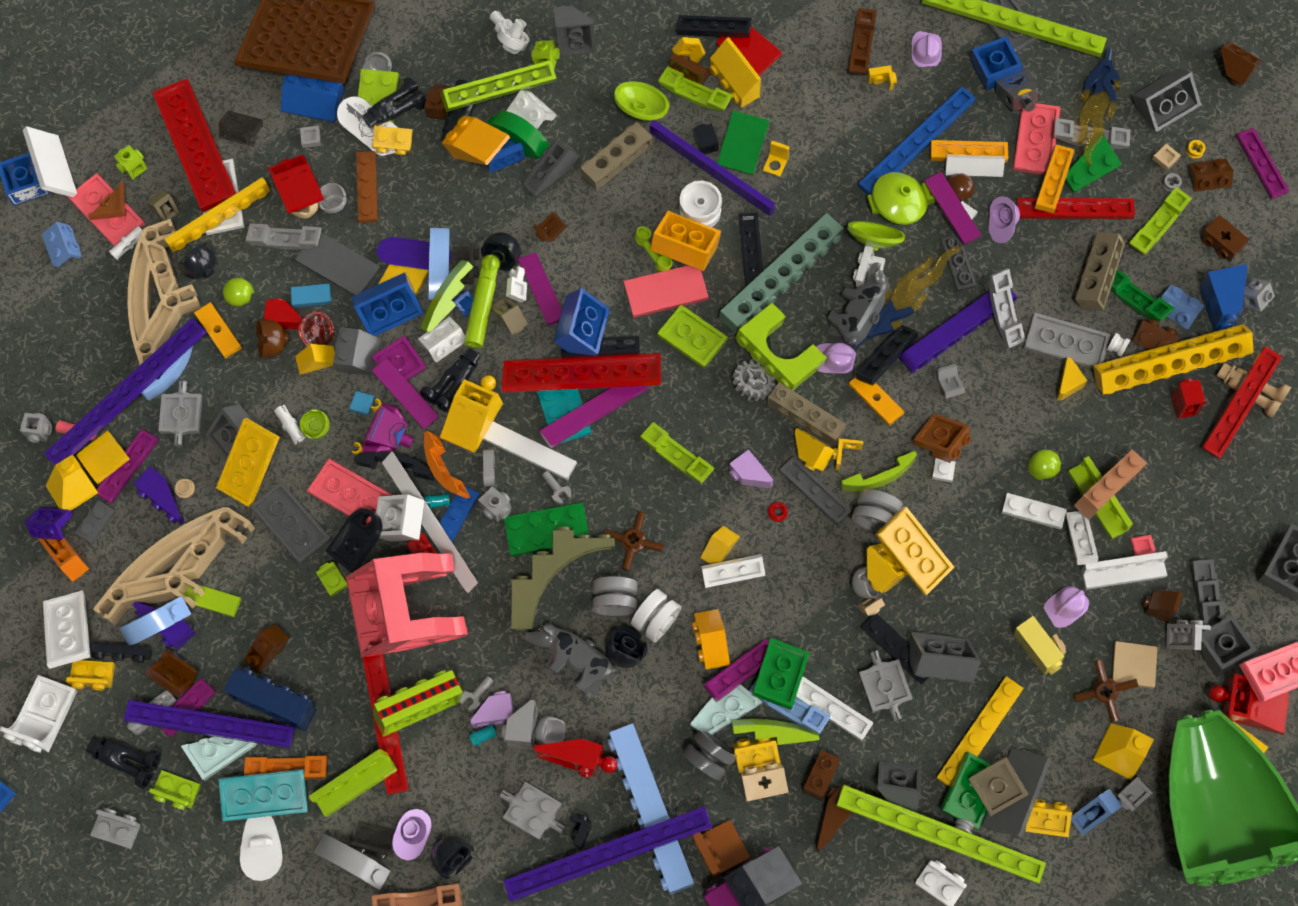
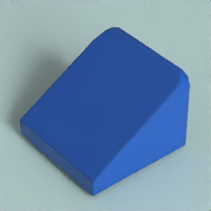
M463 290L452 301L456 304L455 308L466 317L471 312L474 297L468 290Z

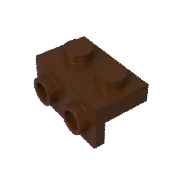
M1227 159L1198 161L1188 164V171L1194 180L1193 190L1195 192L1232 186L1234 170Z
M1148 318V320L1143 319L1132 342L1151 350L1178 342L1180 335L1177 334V330L1169 326L1166 329L1158 326L1160 322Z
M164 650L160 660L149 667L145 675L176 697H179L194 685L197 670L170 651Z

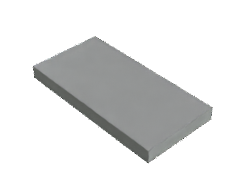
M1034 312L1023 349L1066 361L1067 357H1069L1077 365L1094 369V365L1101 364L1104 361L1111 334Z

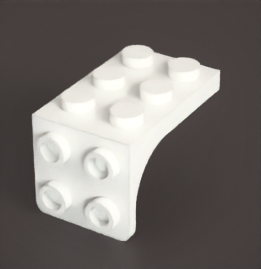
M38 675L16 721L9 728L0 727V731L4 733L3 737L14 744L27 746L38 753H41L42 750L49 752L77 690Z

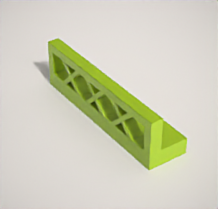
M1089 456L1084 458L1080 465L1068 471L1069 476L1082 496L1102 478V475ZM1115 495L1095 514L1111 540L1129 531L1133 525Z
M378 749L311 794L309 798L311 802L317 803L323 815L328 817L396 772L397 768L389 754Z

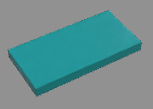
M304 769L218 779L222 821L308 812Z

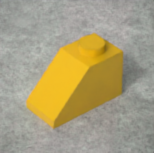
M796 428L795 437L798 456L805 462L804 466L813 471L815 469L824 471L835 450L811 434Z

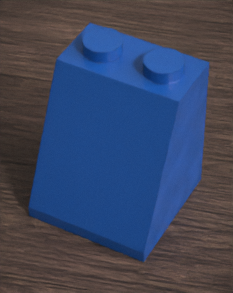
M1246 264L1208 272L1199 289L1213 330H1223L1232 327L1242 312L1247 275Z

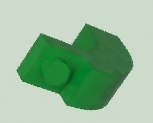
M501 110L497 116H492L487 124L508 134L509 139L516 144L521 142L524 154L527 157L540 158L550 145L532 124L514 113Z

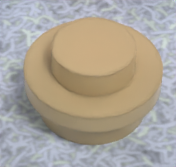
M181 479L175 485V493L180 498H189L195 492V485L190 479Z

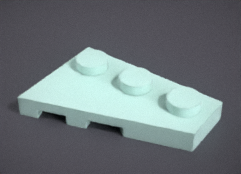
M740 685L717 703L711 698L690 723V726L697 731L703 729L713 735L729 725L731 720H737L761 705L762 701L752 696L751 692Z
M212 737L201 739L199 742L185 744L181 747L202 780L206 781L258 744Z

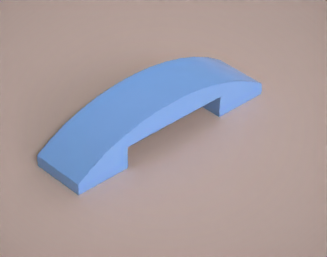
M430 228L428 300L434 298L437 290L449 274L448 228Z
M193 346L164 371L159 380L156 379L142 392L145 399L151 400L157 397L178 379L189 361Z
M755 683L753 684L749 692H753ZM798 698L795 699L791 710L760 699L762 703L784 717L818 734L821 733L831 717L813 705L811 707Z

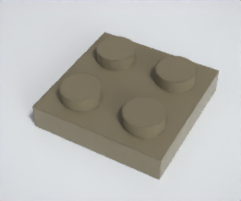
M1007 757L1000 759L968 778L991 816L1029 795Z

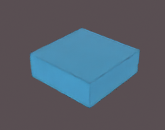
M356 391L349 408L350 411L369 416L371 412L370 406H373L375 396Z

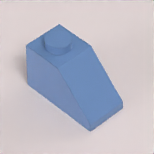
M1108 789L1072 815L1071 821L1083 836L1123 806L1111 790Z

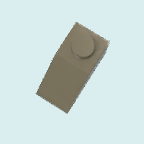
M162 190L153 194L146 202L150 210L161 221L173 219L180 213L172 197Z
M504 296L492 304L491 311L510 334L520 333L528 325L518 305Z

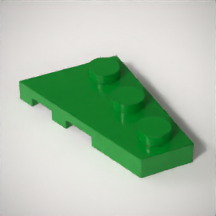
M1103 133L1097 137L1068 171L1065 183L1072 193L1077 192L1122 165Z

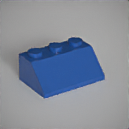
M286 74L282 85L281 112L335 123L338 107L342 102L345 92L343 83Z
M405 272L352 296L355 310L367 332L373 336L424 314Z
M582 288L567 295L554 343L570 353L598 355L610 308Z

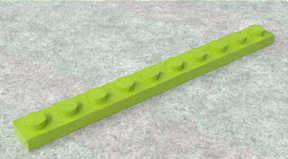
M922 0V4L1097 57H1101L1107 38L982 0Z
M842 786L836 806L1040 884L1046 865L1043 861L851 787Z

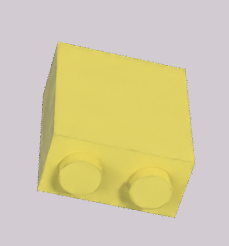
M1034 616L1016 628L1014 637L1044 675L1047 673L1052 675L1061 668L1064 655Z

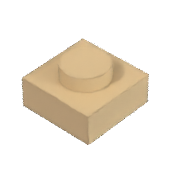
M1165 144L1152 159L1167 171L1179 160L1181 155L1168 144Z
M877 596L876 598L866 599L857 606L863 614L869 616L877 614L885 604L882 598Z

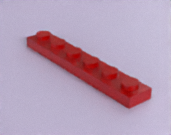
M1017 198L1020 219H1134L1135 217L1134 198H1059L1054 214L1035 209L1038 198Z
M1266 346L1261 349L1201 447L1203 450L1217 459L1221 458L1282 359V356Z

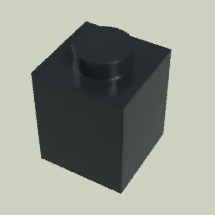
M712 123L707 125L701 124L694 128V139L698 150L704 155L717 152L719 142Z

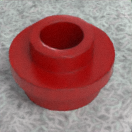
M781 502L772 503L768 508V516L774 522H782L788 516V509ZM775 510H780V511L782 512V514H781V515H775V514H774V511H775Z

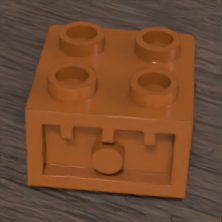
M731 820L703 834L698 833L692 836L693 842L712 878L750 858Z

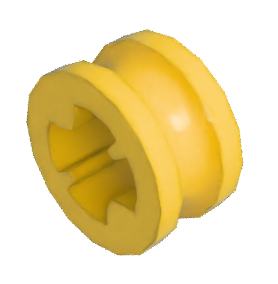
M1193 140L1189 143L1186 151L1189 157L1199 159L1205 152L1206 147L1202 141ZM1195 146L1196 149L1199 148V152H1197L1196 150H1192L1193 147Z

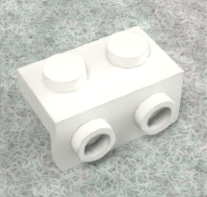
M865 246L864 252H860L858 259L859 269H855L853 281H856V288L866 282V274L873 263H880V270L883 271L885 258L874 256L873 247Z

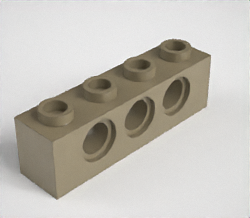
M638 122L629 125L624 130V133L619 137H614L607 147L601 148L591 160H586L582 164L581 176L597 191L653 145L652 135ZM632 142V143H634V144H632V145H627L626 143ZM600 165L606 166L604 168H598V166Z
M1097 232L1095 240L1092 242V250L1090 256L1087 257L1085 271L1081 275L1080 287L1075 294V300L1082 309L1104 311L1125 246V242L1119 233Z
M780 382L768 397L767 406L832 447L837 444L839 438L845 432L846 424Z

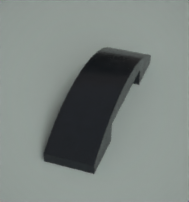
M374 451L356 455L354 461L357 466L376 469L378 462L382 463L391 452L380 451L376 453ZM393 452L402 467L412 469L414 477L434 481L435 477L432 471L423 463L404 454Z

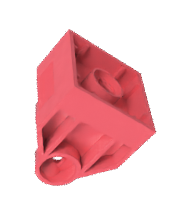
M416 553L373 559L346 576L361 658L406 651L463 638L468 635L464 617H432L412 621L409 618L403 586L445 577L447 573L454 572V561L451 553Z

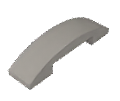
M1055 118L1054 137L1061 141L1077 146L1090 147L1097 137L1103 133L1112 149H1125L1130 146L1131 129L1111 127L1110 130L1074 125L1073 120Z
M250 223L246 242L279 249H309L318 246L322 229L321 227L303 226L302 230L270 228L268 224Z
M1008 268L990 275L989 288L992 309L998 329L1006 347L1011 348L1026 340L1022 323L1017 322L1010 291L1013 283Z

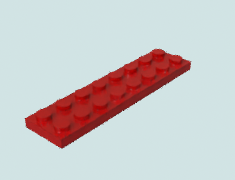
M186 78L152 92L201 211L205 212L235 195V189L188 79Z
M661 353L503 361L502 393L661 385Z

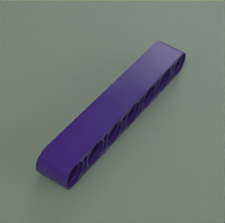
M1010 289L1012 300L1014 302L1017 299V296ZM990 291L911 346L899 357L912 374L916 372L917 368L921 369L931 362V358L935 359L945 352L947 347L950 348L963 339L962 336L966 337L976 330L978 325H983L993 317Z

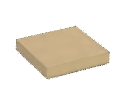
M1115 641L1112 679L1120 683L1137 678L1139 687L1154 689L1158 647Z

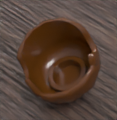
M956 173L948 178L947 181L960 202H965L969 197L973 196L975 186L970 176L964 173Z

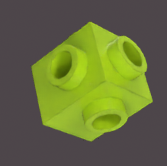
M554 40L536 41L531 56L534 65L551 60L555 69L560 52L556 48Z
M130 145L119 150L114 156L118 162L116 167L122 174L126 172L132 180L147 170L142 160L144 158L138 149L133 150Z

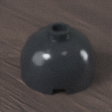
M497 232L485 240L481 247L482 257L490 254L495 255L501 262L499 270L510 271L517 264L521 250L518 241L508 233Z
M204 242L203 245L199 244L184 256L186 258L184 263L180 261L177 265L178 270L187 278L200 279L204 277L206 279L214 272L212 268L216 263V257L211 247Z
M621 626L620 629H613L607 638L605 653L608 659L617 667L632 668L638 665L648 652L646 642L643 644V641L640 639L642 636L633 628Z
M457 835L440 838L435 842L431 852L432 866L442 878L449 879V875L455 870V874L458 875L471 862L473 857L470 854L471 851L474 852V848L467 840Z

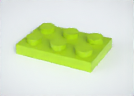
M361 69L358 97L373 106L379 100L398 89L399 73Z
M683 305L678 307L657 333L659 338L703 369H705L728 340L726 335Z

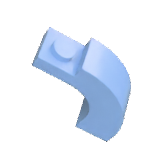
M182 596L158 609L121 626L119 629L128 646L168 628L191 615Z

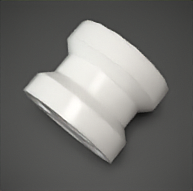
M1116 333L1107 350L1110 352L1114 351L1121 357L1130 339H1123L1120 337V334Z

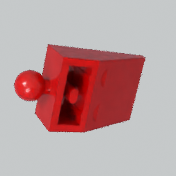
M303 154L292 159H282L279 164L268 167L274 187L288 214L324 200Z
M1236 673L1227 678L1225 689L1220 685L1210 688L1209 697L1215 702L1223 701L1222 713L1231 721L1284 734L1289 693H1284L1260 703L1246 676Z
M584 739L535 745L533 749L536 758L579 772L578 775L585 778L596 777L599 766L605 773H613L617 769L615 758L611 756L603 758L604 751L602 745Z

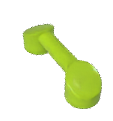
M645 226L638 227L635 233L637 244L643 246L655 262L656 270L661 272L669 271L673 264L672 259L663 255L659 256L657 253L650 251L651 244L649 239L651 231Z

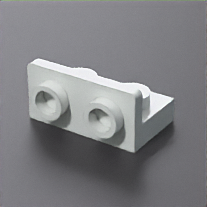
M448 317L430 333H425L418 340L430 353L433 360L438 362L464 344L465 335L461 327L451 317Z
M930 860L915 882V885L945 906H954L967 886L963 883L965 880L956 873L950 874L945 870L946 866L941 862Z

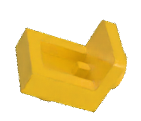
M683 37L672 48L675 54L689 56L690 60L696 63L705 55V50L699 38Z

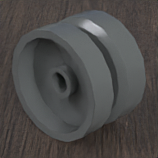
M699 729L694 736V741L698 746L688 744L682 754L699 770L720 781L726 773V769L721 763L732 765L737 755L718 738L703 729Z

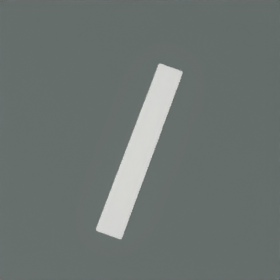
M391 452L382 463L401 493L424 500L395 454ZM424 501L421 524L441 554H452L455 569L453 573L462 587L469 593L478 582Z

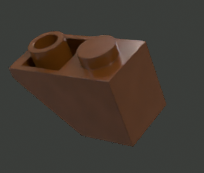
M276 624L259 632L244 661L257 674L260 673L282 652L289 637Z

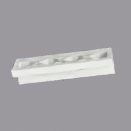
M1165 551L1085 564L1081 569L1085 590L1167 577L1164 561L1167 559V553Z

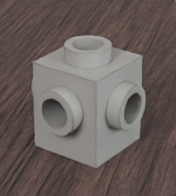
M1253 278L1245 286L1244 307L1261 312L1275 297L1271 283L1266 280Z
M24 413L20 432L29 442H47L48 435L52 432V425L46 416L41 413Z
M493 486L478 499L480 507L483 509V514L490 520L493 518L498 522L501 518L505 519L512 509L509 496L503 491L500 493Z

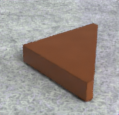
M120 182L119 186L99 203L100 205L94 212L89 213L90 220L126 216L124 182Z

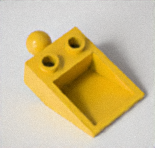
M486 375L481 379V386L465 379L463 380L454 396L440 435L442 440L475 454L503 405L499 394L491 391L496 387V380L491 375Z

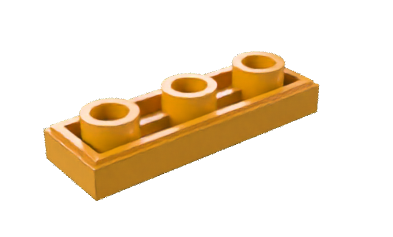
M211 302L194 312L225 359L242 349Z
M856 377L849 382V386L889 427L904 415V411L876 383L872 386L857 380ZM877 397L879 401H875L873 398Z

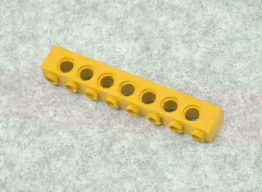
M1244 324L1094 365L1095 385L1103 395L1112 394L1118 390L1131 389L1136 385L1148 384L1154 380L1169 378L1172 375L1188 373L1190 370L1197 368H1206L1215 363H1224L1233 358L1245 357L1253 353L1252 331Z

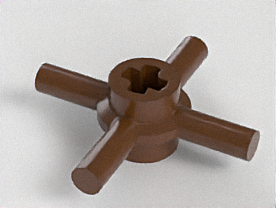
M638 511L633 529L626 531L624 534L609 530L604 531V535H611V538H615V541L622 542V546L626 550L622 569L625 571L630 570L634 553L640 552L643 548L663 552L664 544L646 540L645 535L641 532L646 515L644 512ZM633 538H637V542L635 541V544H631L630 540H632Z
M1102 659L1094 660L1099 680L1095 683L1094 689L1074 694L1076 702L1097 698L1100 702L1106 703L1111 722L1118 721L1119 716L1114 701L1119 696L1120 691L1139 687L1137 678L1117 683L1113 679L1107 678ZM1103 686H1107L1108 689H1112L1109 695H1106L1105 692H1101V690H1103Z

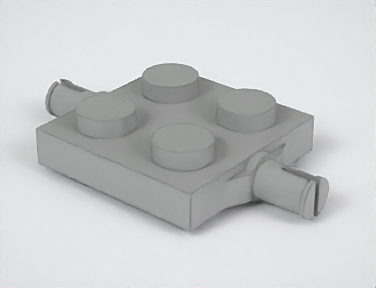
M179 381L178 392L162 394L159 433L175 435L174 446H182V438L185 434H200L203 396L186 392L187 381Z
M878 651L872 652L870 655L874 665L870 669L859 672L872 713L883 709H890L893 721L900 720L902 717L898 706L913 699L900 661L898 659L892 662H882Z
M527 782L524 783L515 796L505 790L500 794V798L510 803L508 810L503 816V820L538 841H540L543 834L550 827L560 834L563 832L565 825L555 820L556 813L561 807L559 801Z

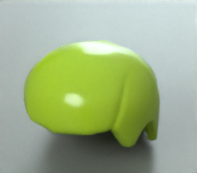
M232 278L223 288L225 301L233 307H241L249 303L254 293L251 283L243 278Z
M312 409L306 412L300 420V430L304 436L310 439H320L326 436L330 429L328 416L320 410Z
M1043 449L1037 451L1028 460V470L1038 480L1052 479L1061 469L1060 458L1052 450Z

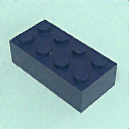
M242 668V670L234 669L223 690L232 700L299 730L307 731L317 711L313 706L314 702L309 700L308 696L302 693L295 695L291 692L290 688L282 684L277 687L272 683V680L261 676L259 679L252 671L246 668Z

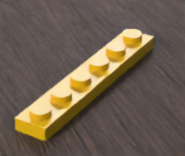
M263 177L165 238L171 251L174 253L177 250L183 249L186 244L199 239L202 234L216 228L224 220L232 218L240 210L248 208L254 201L264 198L270 192Z
M1007 676L1005 677L936 779L950 788L964 753L969 752L976 757L979 755L1024 689Z

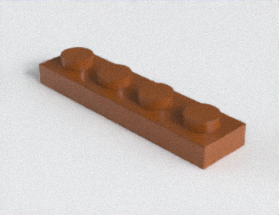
M375 151L356 152L359 223L378 222Z

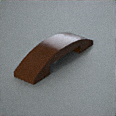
M858 8L849 73L867 75L877 10Z

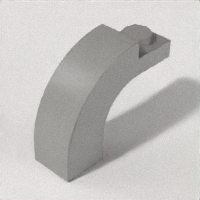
M323 834L313 852L322 859L351 873L378 890L381 889L390 873V870L381 866L376 861L326 834Z

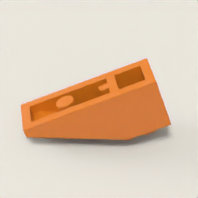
M38 538L59 568L72 582L89 570L65 538L62 540Z

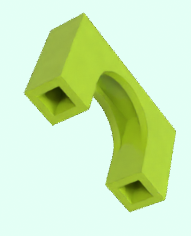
M771 303L741 327L735 339L742 348H745L751 354V357L756 362H759L764 367L767 374L773 376L778 383L780 382L791 390H795L823 366L827 357L814 344L793 359H782L775 356L769 350L766 338L783 324L786 316Z

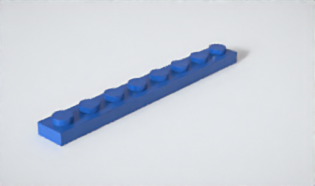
M961 87L861 180L858 187L868 195H871L874 184L882 175L891 172L900 173L931 144V140H935L975 102L976 97Z

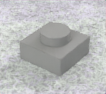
M319 126L300 128L301 145L303 148L322 146Z

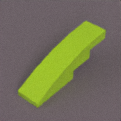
M461 260L437 290L420 327L423 331L430 333L456 306L452 299L465 287L460 280L473 268L468 261Z
M768 719L731 720L734 734L754 732L756 740L775 737L777 745L820 740L818 733L795 723Z

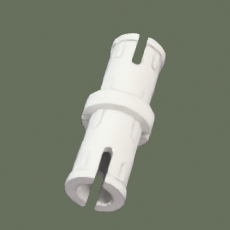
M136 226L126 237L123 236L121 241L109 252L118 260L129 249L132 250L142 229Z
M285 405L279 406L274 410L282 423V428L288 432L294 444L306 438L299 429L297 420L290 415Z

